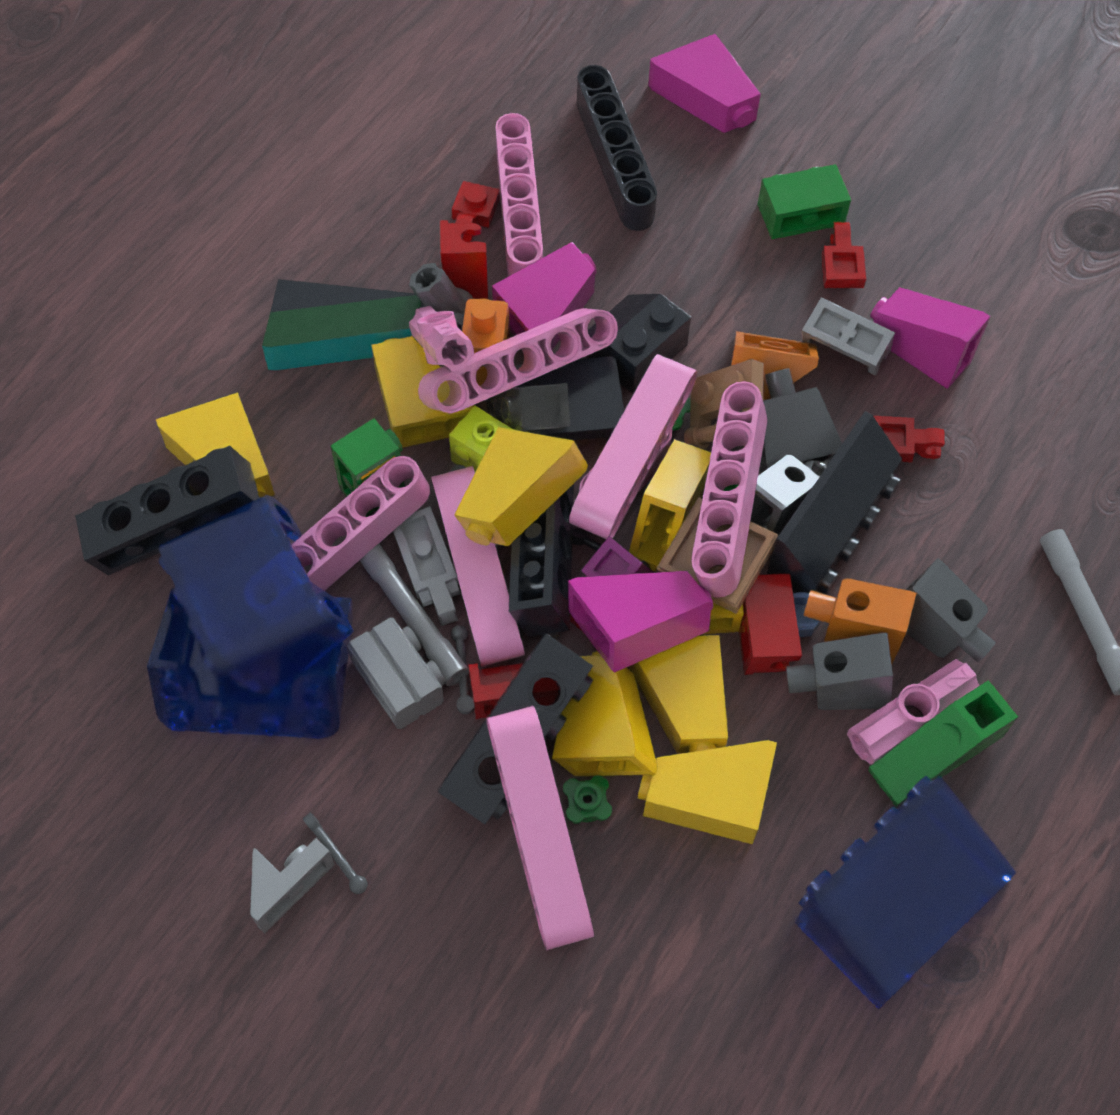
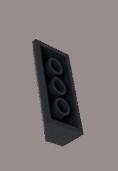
M865 411L776 539L766 575L790 574L793 593L807 592L809 594L810 590L827 595L839 575V572L834 569L840 560L846 563L849 562L860 543L856 536L862 528L867 531L871 529L881 512V508L877 507L882 497L890 500L902 480L900 476L896 475L902 457L870 413Z

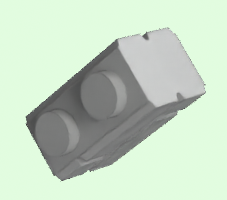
M388 618L373 627L370 632L366 631L348 643L347 648L350 660L397 729L404 728L417 720L420 715H425L444 701L442 685L446 683L445 678L433 660L425 663L417 652L422 649L420 642L409 626L401 629L394 618Z

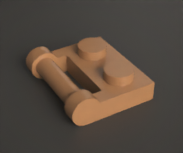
M749 359L696 377L691 391L690 427L684 433L686 444L705 449L713 442L716 424L711 425V420L718 418L722 395L730 385L743 381L753 383L758 387L763 399L764 363ZM744 408L741 412H746L751 408Z

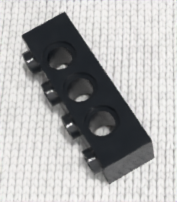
M229 445L225 448L212 450L205 457L190 464L175 467L168 474L148 483L138 484L132 487L130 491L113 499L98 502L91 509L77 514L75 517L84 561L109 576L262 506L251 463Z
M574 484L512 542L509 613L528 637L570 631L568 581L571 580L573 525L569 523V517L573 507Z
M547 633L543 634L486 718L534 706L544 738L546 737L552 741L567 720V717L561 713L572 698L579 702L594 679L587 674L593 665ZM547 677L556 683L558 695L551 704L540 705L535 701L532 690L534 684L539 679ZM486 719L438 787V793L483 824H486L491 816L498 820L508 808L501 779L490 783L482 780L478 774L480 763L487 757H495Z

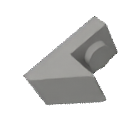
M317 838L307 847L301 845L296 848L284 863L286 868L281 872L256 848L253 849L250 915L264 934L335 865L330 851Z

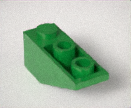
M988 680L941 711L871 765L868 771L895 807H898L1003 738L1017 720L1018 715Z

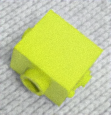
M474 406L449 434L451 461L465 467L473 466L476 472L497 428H512L479 407Z

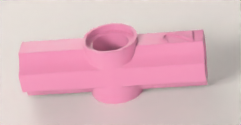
M431 306L416 309V314L409 322L412 336L424 348L427 363L444 365L451 372L466 368L469 358L474 355V349L471 340L457 327L454 312H436Z
M955 659L920 683L906 686L897 698L848 730L847 736L851 741L852 748L861 760L867 761L870 765L874 764L953 702L980 686L977 681V675L967 663H962ZM905 706L917 707L924 717L912 716L907 712Z

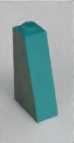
M278 279L262 344L268 370L277 371L373 358L371 345L382 343L391 338L401 339L412 336L409 322L414 318L416 309L423 308L424 305L415 293Z

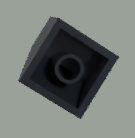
M661 293L627 295L609 311L616 319L618 326L617 336L613 343L586 356L587 358L616 356L620 384L632 394L635 393L657 354L672 359L688 343L691 316ZM596 323L588 329L590 338L596 331Z

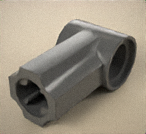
M436 263L423 264L417 272L411 275L409 286L425 307L431 306L436 312H454L457 327L462 331L466 301L473 299L472 295L463 289L456 288L444 270L440 269Z

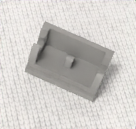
M821 297L803 327L801 334H803V341L812 343L815 340L869 366L868 372L876 375L882 359L886 360L891 351L895 332Z

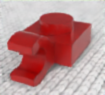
M463 181L451 209L452 219L456 220L455 223H475L489 228L500 201V189ZM465 235L462 240L472 242L474 235Z
M834 222V234H830V246H824L821 254L824 288H864L866 282L864 247L851 245L850 222Z
M874 416L902 457L901 462H912L915 452L921 457L928 459H938L941 457V447L945 445L943 429H914V418Z

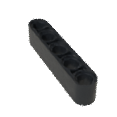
M588 65L583 67L577 75V108L621 222L630 230L643 231L648 229L655 219L657 188L611 74L603 66Z

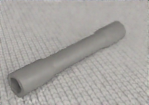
M1063 529L1053 530L1042 536L1039 541L1055 574L1059 576L1097 654V661L1113 694L1120 695V647L1080 569V562Z
M381 545L375 546L359 561L371 578L380 585L403 620L412 629L424 648L427 658L436 663L445 678L446 685L452 686L459 683L461 676L468 675V667L451 643L441 635L397 573L394 563Z

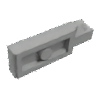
M429 506L415 511L393 531L417 599H420L423 607L433 604L440 624L444 626L458 621L451 597L460 594L459 581L432 509Z

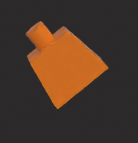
M469 299L466 301L462 332L471 340L474 353L509 339L510 320L508 303L489 299ZM485 366L479 367L476 372V382L479 386L484 384L487 379V369Z
M848 578L842 579L837 597L810 590L803 616L829 623L824 642L887 633L892 665L907 632L916 592Z

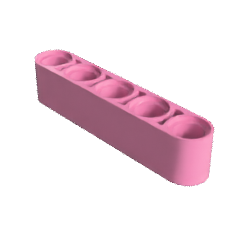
M516 113L505 114L496 122V155L508 277L543 258L530 124L524 116Z
M577 309L474 353L469 358L464 369L451 372L448 367L443 366L429 372L419 383V398L424 405L431 409L446 413L461 411L609 346L617 336V321L611 313L605 310ZM594 319L596 331L590 338L587 328L590 320ZM558 334L561 342L560 348L556 353H553L551 350V340L554 335ZM521 349L524 353V362L516 370L513 361L514 355ZM484 365L487 369V379L484 384L479 386L475 376L479 367ZM447 381L450 393L448 398L440 403L437 397L438 387L441 383Z
M658 354L654 357L579 492L570 513V524L605 539L609 536L611 538L615 536L692 391L697 377V370Z
M745 381L730 385L724 391L721 398L692 553V567L699 584L708 590L712 597L716 598L732 594L740 582L767 427V414L761 392L753 383ZM744 408H751L746 412H739ZM737 446H745L739 451H731ZM738 485L736 489L723 491L727 486ZM722 525H732L724 532H715ZM716 565H724V566H725V567H724L720 572H718V573H715V574H709V573H707V571H708L711 567H713V566H716Z
M398 456L386 462L260 571L247 584L245 599L248 605L266 623L273 626L284 625L298 615L427 501L430 494V486L415 460L406 456ZM406 479H413L409 485L398 488ZM380 507L376 514L366 517L369 510ZM346 536L341 544L332 547L336 539ZM312 565L308 573L299 576L300 571L304 567ZM278 594L277 599L272 604L265 606L269 597Z
M473 466L432 476L431 478L481 667L524 656L525 653L517 622L509 613V593L495 543L490 542L489 545L485 546L473 542L466 536L465 529L454 516L475 474Z
M531 706L486 718L493 752L545 949L550 950L594 937L590 914L535 707Z

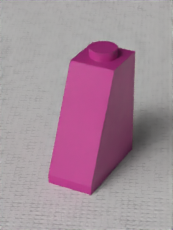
M716 34L650 59L648 81L650 89L714 128L726 133L738 127H745L756 120L761 94Z
M571 242L492 285L493 301L508 303L510 331L516 336L577 309H582L594 294L596 266L587 253L582 254L575 244ZM558 334L554 335L551 340V350L554 349L560 340Z
M901 287L889 299L881 298L870 314V317L874 319V323L895 332L891 347L893 353L946 389L971 364L991 317L983 311Z
M688 571L577 577L568 581L569 613L613 673L709 631L710 614L713 609L712 597L708 590L697 584Z

